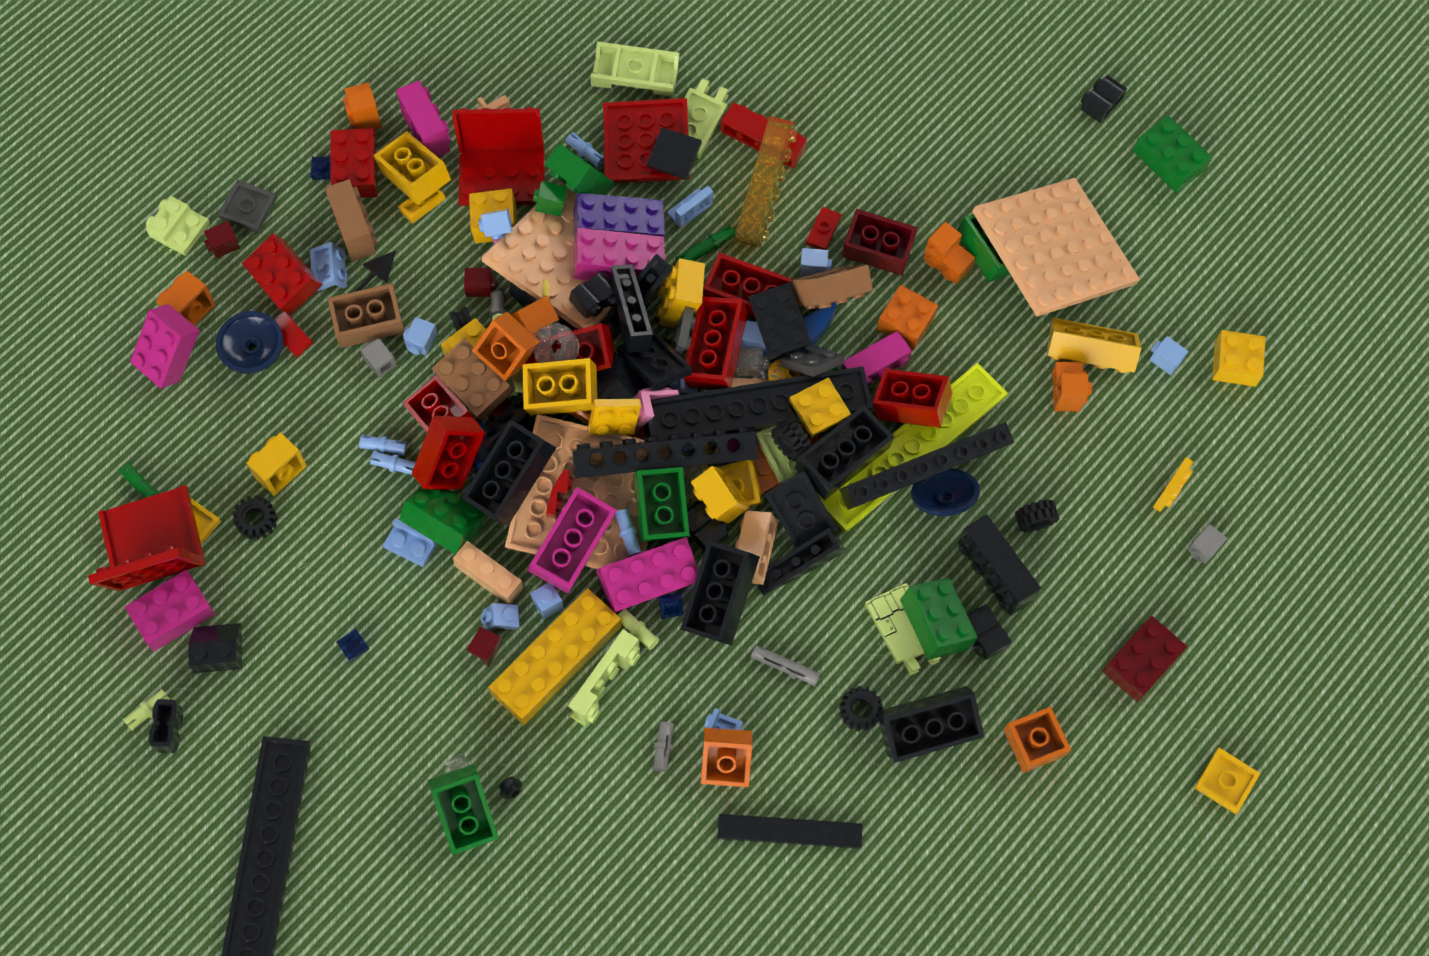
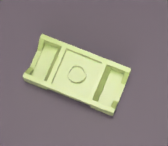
M597 42L594 69L590 76L591 86L612 89V84L650 89L653 90L654 95L673 97L679 67V53Z
M624 629L621 631L568 705L573 710L570 716L572 719L584 727H587L589 722L592 724L595 722L600 714V711H598V699L606 689L604 687L609 679L613 680L619 671L618 666L627 670L630 665L633 667L639 660L640 654L638 653L640 648L638 638Z

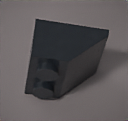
M241 623L193 628L188 643L189 667L194 673L242 669Z

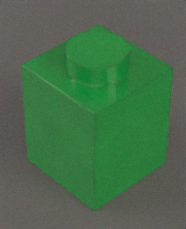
M541 181L540 189L535 188L533 202H537L535 211L561 217L567 187Z

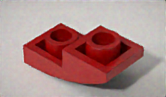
M283 311L275 319L282 331L283 343L297 358L313 344V341L287 312Z
M569 470L562 472L552 489L547 505L546 517L555 518L556 512H560L562 498H557V495L566 496L567 490H572L573 477L569 476Z

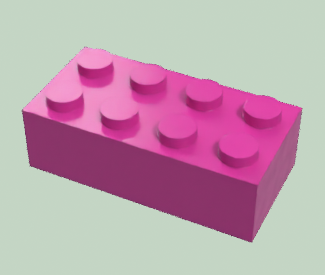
M577 228L573 243V279L590 280L593 276L603 271H606L612 278L611 266L632 264L637 278L655 254H658L665 260L664 237Z
M576 487L530 563L528 571L569 594L617 510Z
M687 537L603 566L597 569L596 572L609 608L613 612H617L694 584L698 575V568Z

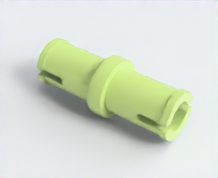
M626 608L618 614L622 625L630 631V634L638 638L648 650L653 649L657 645L659 638L645 627L646 624L643 621H638Z
M160 689L159 692L145 703L142 701L139 704L140 707L122 720L125 724H129L128 727L133 731L147 718H152L153 707L157 699L170 700L168 696L163 697L166 693Z

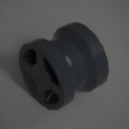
M466 306L462 307L460 311L449 312L456 332L472 321Z

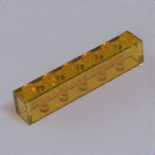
M769 116L735 233L736 242L761 248L763 241L766 242L768 239L769 229H767L769 221H773L775 209H772L774 201L778 202L781 189H778L780 181L784 182L786 176L784 166L786 162L790 161L792 154L790 145L791 142L795 143L798 130L795 129L794 121Z

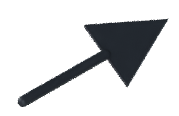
M396 250L364 263L363 266L372 271V273L354 292L362 290L375 275L388 282Z

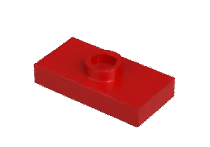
M822 206L806 240V245L816 249L827 250L842 214Z

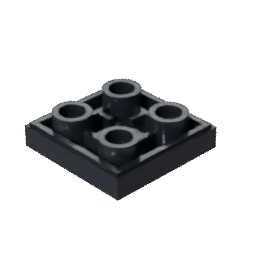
M661 127L648 159L647 168L687 180L701 147L702 140Z

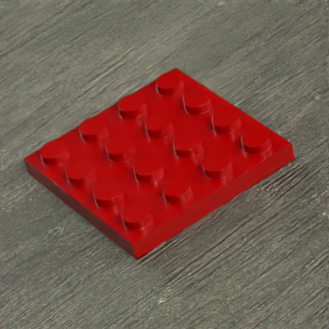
M687 98L603 103L604 171L607 178L614 183L684 180L647 168V162L661 127L689 136Z

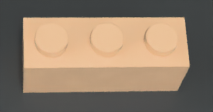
M746 510L745 516L741 520V532L739 539L736 541L735 548L760 556L751 584H764L779 523L771 512Z
M468 541L453 557L457 569L505 604H512L524 589L522 580Z

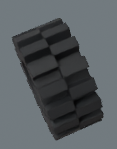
M786 418L772 429L771 436L775 439L774 443L779 446L777 448L783 451L782 454L784 456L787 455L789 460L792 459L795 462L812 445L810 444V439L807 438L808 435L802 431V427H798V423L793 422L792 419Z
M255 495V498L252 499L251 496H247V501L242 499L240 500V506L236 504L235 509L237 511H233V522L241 535L244 537L246 535L248 539L252 540V537H254L255 540H260L259 536L266 538V533L269 532L271 534L273 532L272 527L276 528V511L266 498L262 497L260 499L258 495ZM254 510L261 511L264 517L259 524L250 525L247 523V516L250 512Z
M1049 499L1044 501L1038 500L1036 503L1031 502L1030 505L1026 504L1015 511L1021 532L1045 529L1047 526H1052L1060 520L1055 502Z
M858 686L857 689L853 687L844 694L839 706L840 718H843V723L849 725V729L855 728L858 732L862 729L868 731L869 728L875 727L876 723L879 722L877 711L883 709V703H881L880 696L877 697L875 690L870 691L869 687L863 689L862 686ZM856 701H865L870 707V713L865 717H858L853 713L852 705Z

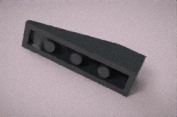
M655 254L637 277L645 309L648 308L673 270L658 254ZM615 305L603 319V322L620 336L621 329L617 305Z
M633 264L611 266L621 335L626 353L648 351L653 333Z
M828 528L768 565L764 584H757L764 596L828 563L846 552V549L836 532Z

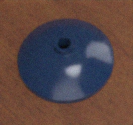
M246 311L232 316L221 326L216 337V351L220 360L229 369L243 374L257 373L267 369L278 359L283 348V334L278 323L269 315L257 311ZM256 346L255 350L250 351L251 347Z
M949 469L916 482L911 489L913 503L920 510L930 515L941 517L955 516L967 511L975 505L980 495L977 480L969 473L958 469Z

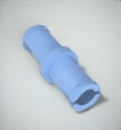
M574 132L567 137L566 144L575 149L581 158H586L596 168H599V165L601 166L604 163V156L594 150L589 142H584Z
M362 434L359 448L375 450L383 454L388 452L405 456L407 441L387 439V436L379 438Z
M373 451L371 455L373 459L370 460V465L387 468L390 472L399 471L407 474L412 473L416 461L413 462L399 458V455L394 454L390 456Z
M622 509L617 511L615 516L621 531L619 536L623 538L628 557L642 553L636 536L637 529L633 527L629 510Z

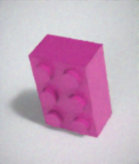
M418 80L397 89L396 93L401 113L413 136L437 157L451 152L449 143L452 141L448 134L449 127L444 119H440V111L436 103H431V95L428 88L423 87Z
M169 304L150 309L130 363L161 389L178 383L181 380L200 330Z
M187 569L125 606L126 611L146 644L153 652L216 615Z

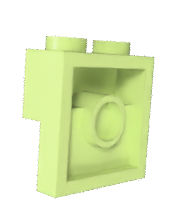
M170 196L168 200L164 199L160 202L159 212L156 216L148 218L146 231L151 238L186 256L208 227L210 221L208 218L191 210L189 205Z

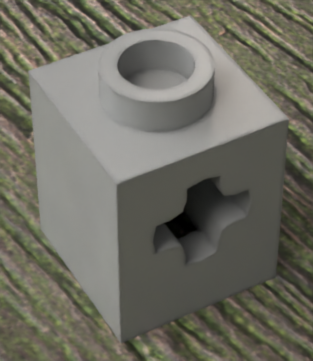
M379 338L368 342L360 350L364 361L378 378L397 367L394 356Z
M1209 524L1188 548V551L1195 560L1206 564L1228 538Z

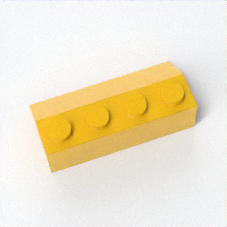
M1052 317L1047 346L1048 356H1051L1052 359L1057 361L1067 359L1072 360V362H1082V365H1085V363L1093 364L1099 369H1107L1108 367L1114 368L1120 373H1135L1141 352V344L1137 333Z

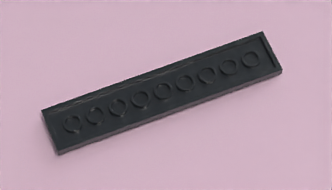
M862 366L824 372L814 377L805 375L653 399L651 404L654 417L647 424L650 436H659V440L668 439L670 434H681V437H690L691 432L703 431L704 435L713 434V430L726 429L727 433L736 432L735 428L749 427V430L774 427L786 418L792 419L796 423L802 422L791 405L789 398L828 377L851 414L863 405L869 411H872L873 405L864 367Z
M267 736L262 738L221 956H274L312 745L311 741Z

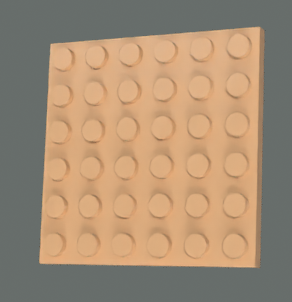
M1076 178L975 206L972 210L1037 317L1136 285L1140 281V278Z
M567 187L561 217L535 211V206L513 227L512 232L506 233L503 238L483 255L482 262L537 300L542 298L543 279H547L549 283V301L557 315L575 328L582 329L599 324L614 306L603 308V311L598 316H591L585 319L569 301L571 290L589 280L573 279V208L577 193Z
M537 414L533 433L555 446L556 450L513 517L505 548L536 555L575 488L578 487L617 511L628 509L633 527L637 529L636 536L642 553L646 552L648 542L640 543L633 480L635 472L575 478L573 473L571 449L576 448V444L590 443V447L599 446V442L613 441V444H622L623 439L634 437L620 434L589 435L588 426ZM635 438L636 442L645 441L642 439ZM662 446L659 449V456L661 458L669 455V446ZM640 448L636 452L638 460H644L647 457L648 452L646 448ZM622 450L616 451L613 455L614 462H622L625 458V453ZM594 453L590 457V462L593 465H598L602 461L600 453ZM569 470V476L573 477L572 490H567L566 496L557 495V498H562L561 510L556 512L555 518L546 517L547 505L552 489L562 472ZM616 516L612 519L585 567L597 570L603 566L629 558L623 538L619 536L621 531Z

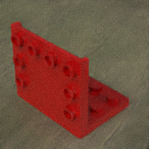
M462 108L452 110L459 149V206H470L469 194L510 188H512L516 205H536L537 202H533L535 188L540 189L541 181H545V147L540 108H482L476 110Z
M186 485L105 511H98L110 567L98 568L96 573L88 575L90 585L123 591L181 573L186 569L188 571L206 565Z

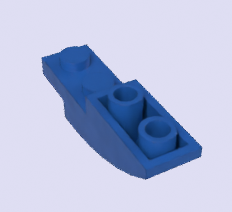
M835 302L831 304V307L821 308L811 315L806 314L802 316L812 345H815L831 325L836 314L837 305ZM766 348L764 349V360L768 365L785 356L782 355L769 359Z

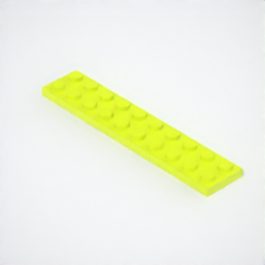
M976 363L951 384L952 396L941 428L905 423L892 434L894 440L890 448L841 488L952 444L1005 399L1008 392ZM839 489L826 500L820 495L819 497L832 520L847 533L894 492L850 510H847Z

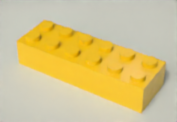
M587 588L488 687L490 694L521 724L525 725L622 627L621 618Z

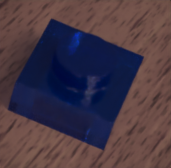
M312 157L310 174L312 180H331V157Z
M681 593L658 597L661 619L684 615Z
M356 629L336 641L349 662H352L369 650L368 645Z

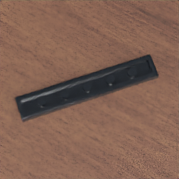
M719 814L717 839L861 849L863 823Z

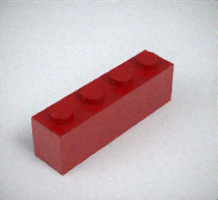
M733 102L721 121L722 133L793 169L806 151L807 139L802 134L794 133L786 129L784 125L774 123L764 115L750 111L744 105H738Z

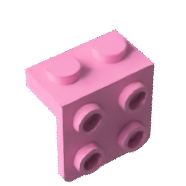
M647 388L638 391V394L632 398L640 399L641 403L634 433L654 417L651 400L679 396V390L662 388L658 391H651V389Z

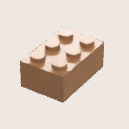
M348 179L325 187L332 212L351 262L376 254L374 246L378 244L372 225L368 220L364 204H362L357 186L352 187Z
M868 265L838 267L790 280L798 306H804L805 309L831 307V303H834V301L835 304L848 302V298L865 297L864 293L873 291Z
M393 283L327 298L336 339L340 348L405 332Z
M464 338L431 369L483 421L514 392V389L472 352L474 347Z

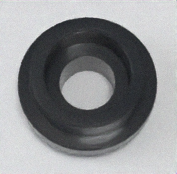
M514 776L506 778L499 786L501 796L504 799L515 798L521 792L522 782Z

